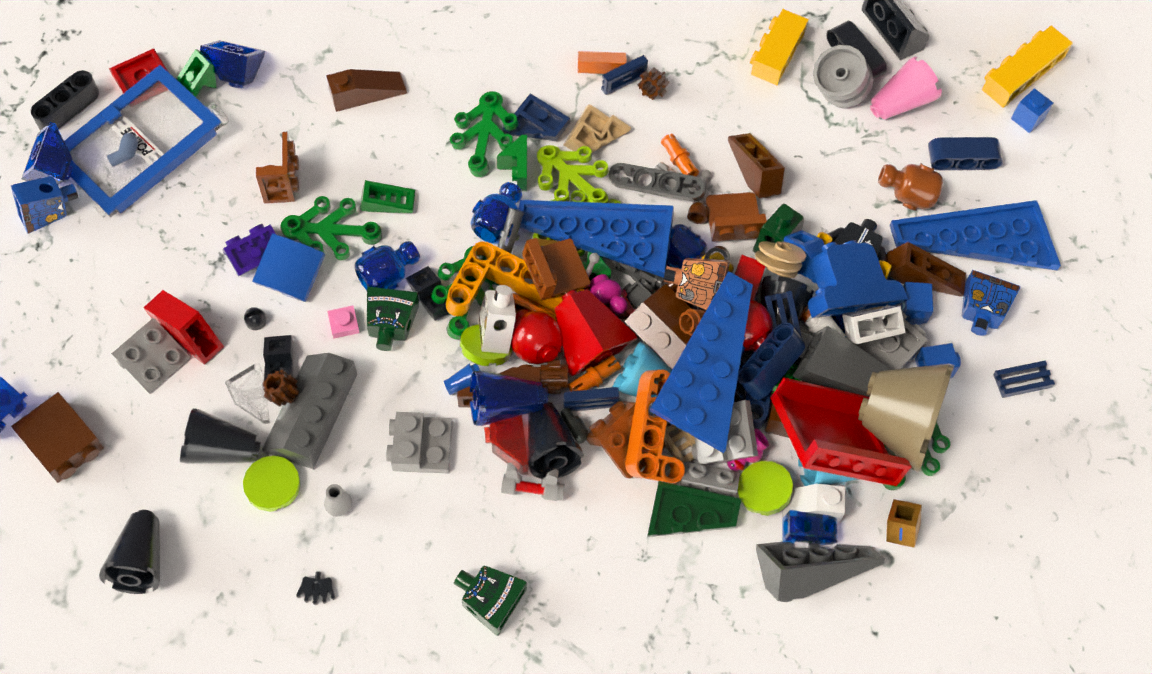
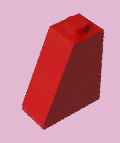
M162 290L143 307L151 319L154 318L179 345L204 365L224 347L199 311L165 290Z

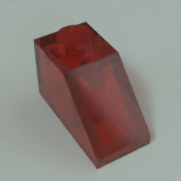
M522 413L489 417V427H484L486 444L491 443L492 453L507 464L511 462L521 475H528V459Z

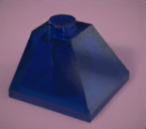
M222 40L200 45V51L214 65V72L221 81L229 82V86L234 88H244L245 85L253 83L265 56V50Z
M49 122L37 133L21 177L22 180L30 181L51 176L54 177L57 185L61 184L64 180H69L73 171V167L70 166L72 156L55 123Z

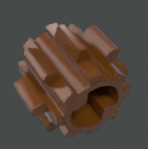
M655 67L649 73L644 71L640 75L642 80L637 84L643 92L642 96L646 95L652 100L658 95L663 97L667 92L665 88L670 84L668 78L665 77L666 72H660Z
M552 360L547 362V365H541V389H547V394H560L561 389H567V365H560V360Z
M283 370L280 372L275 371L274 374H268L266 381H263L262 386L265 387L263 389L265 392L263 396L278 407L286 405V403H292L295 396H298L299 391L296 389L298 388L296 385L297 379L291 374L288 375Z

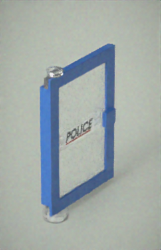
M159 65L49 152L48 155L96 203L92 207L102 218L107 215L111 218L117 212L121 214L217 135L216 131L222 126L224 127L229 122V119L214 102L205 107L167 70ZM124 134H134L138 139L135 156L112 167L107 155L119 150L121 138Z

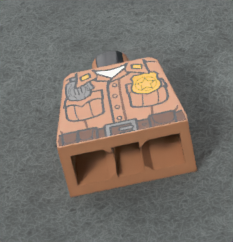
M686 258L683 261L682 269L666 267L663 282L678 285L677 298L707 310L727 275L730 261Z

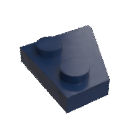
M530 93L514 113L518 120V127L511 131L503 127L502 131L504 134H510L511 136L520 137L521 135H527V138L557 141L571 123V120L565 114Z

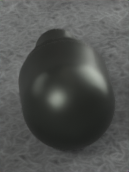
M570 408L563 409L560 414L579 444L584 443L587 440L588 429L582 418L578 415L574 416Z

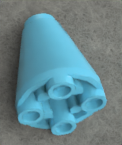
M640 341L633 353H630L622 366L625 369L622 374L620 373L617 376L612 387H618L621 393L637 397L639 380L644 372L648 370H666L671 373L672 369L649 346Z

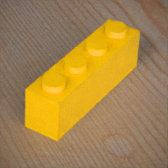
M1052 25L1044 31L1039 30L1033 36L1031 42L1028 44L1026 42L1017 49L1015 55H1008L1002 61L999 68H992L984 78L986 82L982 91L1004 108L1064 59L1073 42Z

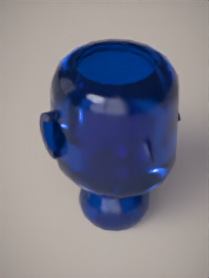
M512 182L503 183L500 186L499 194H489L483 200L480 199L471 211L474 214L470 221V226L478 238L491 244L499 243L501 230H504L509 207L518 209L516 203L522 198V190L518 185ZM511 224L510 230L507 236L508 238H510L514 226L513 224Z
M676 224L672 227L667 266L682 269L684 259H701L708 250L707 243L700 235L691 230V226L687 227L684 224Z
M411 241L401 243L397 250L388 245H381L377 248L373 246L361 253L362 256L356 260L354 269L366 291L367 286L396 289L399 287L398 284L405 278V266L418 263L420 254Z

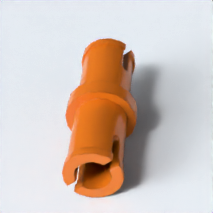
M674 134L666 135L661 140V144L671 156L670 161L672 164L677 166L682 174L697 177L699 170L689 158L690 153L687 149L682 148Z
M611 355L594 368L590 366L586 369L585 374L568 384L570 392L573 390H590L594 386H601L603 380L621 370L619 362L615 363L616 358Z

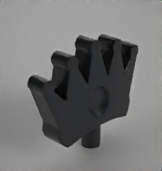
M319 571L315 572V578L305 576L302 579V584L296 597L299 599L301 594L304 593V602L308 603L312 595L314 605L318 604L317 601L320 594L323 604L327 603L328 593L331 595V599L335 600L332 579L330 577L321 579V572Z

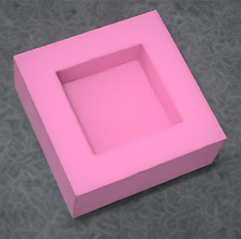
M354 305L327 311L333 339L360 333Z

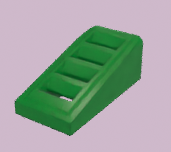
M365 180L361 194L360 210L366 212L413 213L415 189ZM380 196H385V200H380ZM391 196H396L395 202H391ZM401 197H406L405 204H401Z

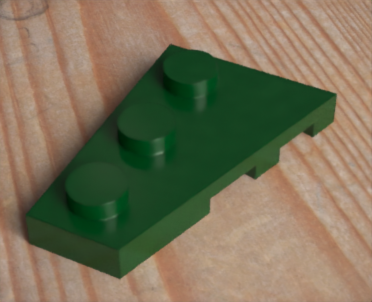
M658 481L647 537L736 528L741 499Z

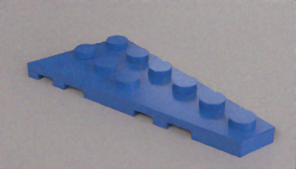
M520 200L518 210L525 212L520 228L557 241L572 239L577 248L597 253L605 258L664 278L668 263L674 217L673 205Z
M1037 200L891 220L889 225L896 247L910 242L926 252L1057 271L1061 266Z
M729 271L649 410L722 453L726 451L753 286Z

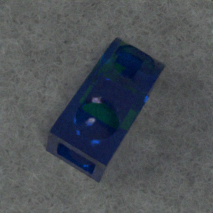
M789 510L782 518V542L832 545L838 541L836 517Z

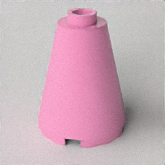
M916 56L909 59L871 99L872 105L870 109L875 117H881L885 120L936 101L941 97L942 90L941 88L937 90L935 85L938 82L937 76L924 60L918 62L916 61Z

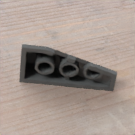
M792 542L756 544V553L765 588L780 602H791L793 599L806 598L878 567L885 562V558L871 546L837 544L834 546V549H828L818 546V543H808V548L792 547Z

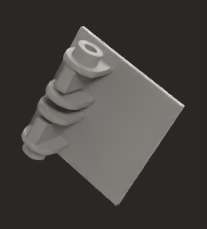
M154 318L111 353L119 366L123 369L125 368L149 394L191 358Z

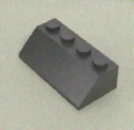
M329 352L307 355L296 377V385L298 386L296 389L299 391L298 396H295L292 403H286V405L282 406L262 448V452L284 457L290 462L314 470L357 377L354 361Z

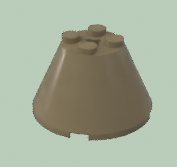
M952 364L879 371V373L872 372L867 390V395H870V398L863 399L858 420L862 421V425L895 455L906 458L910 462L913 471L919 472L954 368Z

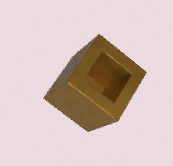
M893 499L887 519L886 542L915 548L921 526L922 505Z

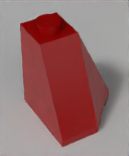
M588 289L576 292V290L567 292L561 297L563 301L555 307L557 322L562 332V344L567 366L571 376L586 372V369L590 366L594 368L598 365V362L605 360L611 355L614 356L620 353L637 339L635 333Z

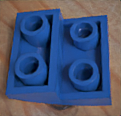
M272 233L252 282L280 292L282 295L306 302L326 254L307 245Z

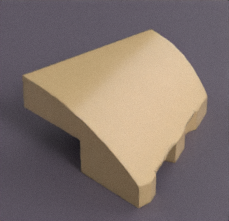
M588 104L563 146L572 151H577L579 147L587 146L593 153L629 132L631 127L616 116L612 115L609 118L594 106Z

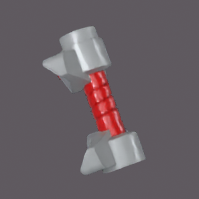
M510 462L507 464L506 474L503 475L501 493L516 495L518 492L539 494L544 500L563 501L565 484L557 482L559 473L557 469L548 472L546 477L541 480V483L522 481L523 476L518 473L517 468Z

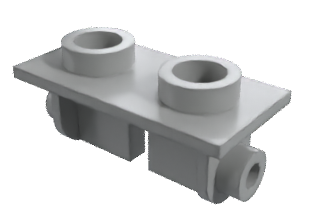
M685 461V473L681 479L680 486L705 491V487H710V492L735 497L738 491L740 473Z

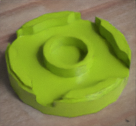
M479 324L465 329L460 338V346L464 357L481 366H489L490 363H496V366L502 365L509 361L513 353L511 344L508 354L482 352Z
M279 456L262 457L255 461L247 469L243 479V490L250 504L259 510L268 512L277 511V509L289 506L298 496L301 486L299 473L293 463Z
M760 461L751 464L743 470L738 482V495L744 507L752 513H761V515L766 516L779 513L787 507L791 501L790 498L794 489L790 473L782 465L773 461Z

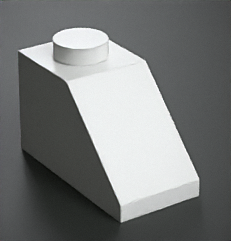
M813 484L794 488L790 498L791 501L783 509L782 518L839 524L845 514V487Z

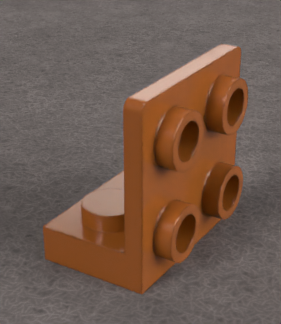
M288 131L282 132V166L266 165L264 167H256V179L264 204L295 202V192H299V179L296 176V170H299L298 155H295L294 140L290 141Z
M537 238L526 240L522 256L541 301L566 294L571 290L589 287L590 280L572 239H566L545 246H540Z

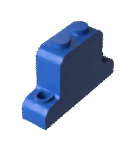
M856 240L837 245L836 242H831L821 247L822 252L811 260V266L819 287L815 291L816 296L812 297L808 302L812 318L843 315L886 305L896 306L908 299L905 289L900 282L885 279L876 251L869 243H857Z

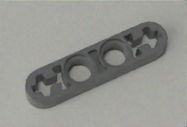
M616 163L609 170L608 176L612 184L622 189L691 202L700 201L706 194L703 180L696 176L626 163ZM623 170L626 176L633 177V184H631V180L628 177H622L618 181L615 174H619ZM643 174H649L652 177L651 183L647 186H641L638 183L639 177ZM672 178L676 181L675 188L670 191L664 190L662 188L663 182L666 179ZM681 181H684L683 184L685 187L690 188L693 187L694 184H697L698 189H700V191H695L694 194H691L689 189L682 188V193H679L681 190Z

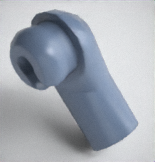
M124 134L121 138L119 150L107 155L112 167L135 156L138 139L134 134Z

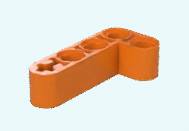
M648 370L641 375L639 380L625 468L633 477L676 483L684 476L685 467L679 459L662 455L667 421L655 414L651 417L648 412L649 405L654 403L670 373L666 370ZM646 431L650 434V440L647 444L644 441ZM643 458L645 461V469L641 472L639 469V462ZM667 464H669L671 468L670 474L668 476H666L665 474V466Z

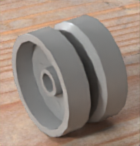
M838 45L831 47L819 56L814 65L813 78L815 85L827 102L836 107L849 108L858 105L867 98L872 90L874 80L872 70L861 52L852 46Z

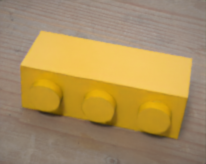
M782 8L779 16L773 17L769 25V34L764 33L759 44L760 50H755L751 57L750 64L753 65L751 75L777 86L805 35L809 19Z

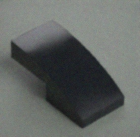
M429 266L406 278L412 291L418 292L420 303L434 321L449 314L445 305L446 301L438 304L432 300L431 294L434 288L442 285V283ZM436 292L438 297H444L442 292Z
M291 335L264 337V381L268 378V374H274L275 371L280 372L283 370L288 375L291 374L293 376Z

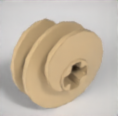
M761 242L758 246L760 251L755 253L756 260L765 265L769 271L788 278H795L798 271L802 267V262L806 258L802 248L788 242Z

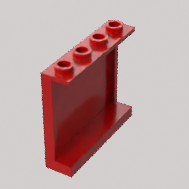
M783 378L771 396V400L803 468L897 487L912 466L906 458L889 455L883 443L862 425V421L858 420L863 399H869L870 397Z

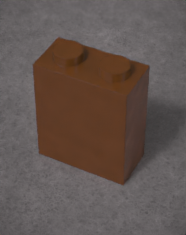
M59 392L11 426L57 483L71 477L77 468L85 462L94 460L100 451L104 449L98 438Z

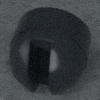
M251 307L246 310L244 322L247 328L250 330H260L265 326L267 319L263 310L258 307Z

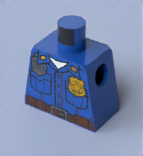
M51 176L10 185L17 214L27 234L64 218L67 215L65 203L78 198L73 184L59 188L54 177Z
M972 269L965 282L961 315L964 319L973 322L971 327L972 333L984 336L987 334L988 327L998 329L1019 292L1020 285Z

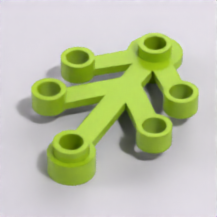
M546 145L537 152V161L543 167L542 174L538 177V186L543 191L552 189L554 185L552 170L555 168L560 172L558 189L554 191L555 201H570L568 191L570 181L588 197V202L609 203L608 194L603 189H595L580 176L593 175L599 178L605 177L609 172L608 164L606 161L598 160L593 165H567L564 161L590 162L592 160L591 149L587 146H582L577 151H561L554 145Z

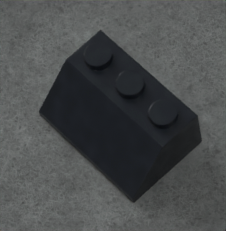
M864 0L861 8L862 12L900 61L924 50L930 35L927 29L916 19L913 11L902 0Z

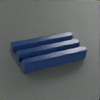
M642 55L603 74L601 90L604 94L608 95L641 79L640 75L647 71V58Z
M792 291L765 296L766 308L771 315L773 329L777 327L771 301H777L782 324L787 322L782 299L787 298L792 325L801 336Z
M1046 360L996 370L993 376L1002 398L1052 388L1055 382L1053 379H1050L1051 373L1050 370L1046 369ZM1038 370H1039V372H1036V373H1031V374L1016 376V377H1012V378L1002 379V378H1005V377H1010V376H1014V375H1019V374H1024V373H1029V372H1034V371H1038ZM1040 378L1043 379L1042 382L1032 383L1008 389L1005 388V386L1024 383L1027 381L1036 380Z
M618 387L565 392L563 395V408H570L572 412L611 408L619 402Z

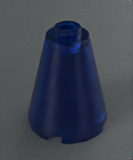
M482 370L472 372L470 392H473V401H470V411L473 424L476 426H485L540 411L543 408V404L548 402L547 388H543L541 382Z

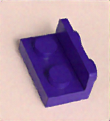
M263 223L248 230L250 235L242 239L238 235L225 242L226 247L222 251L227 256L238 277L259 266L272 233L276 234L271 224L264 227Z

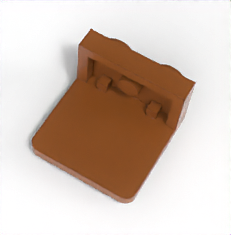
M754 193L718 194L706 197L705 203L708 208V221L712 242L758 238L760 230L767 220L766 214H759L757 199Z
M620 401L609 409L610 414L604 419L597 420L590 426L587 442L590 445L602 446L622 475L630 479L633 476L627 472L625 462L636 402ZM648 431L644 434V441L647 444L650 440ZM643 458L639 462L640 470L645 467Z

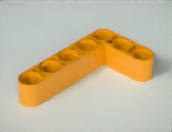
M482 241L476 243L471 249L449 289L445 305L451 315H465L486 278L499 285H506L513 292L554 312L555 307L563 301L561 298L563 295L541 301L535 285L529 284L524 280L527 278L532 279L525 261L491 243ZM483 255L487 260H480L477 256ZM501 267H507L511 272H504L501 270ZM472 276L476 281H468L465 277ZM459 297L462 298L465 302L457 303L453 300V298Z

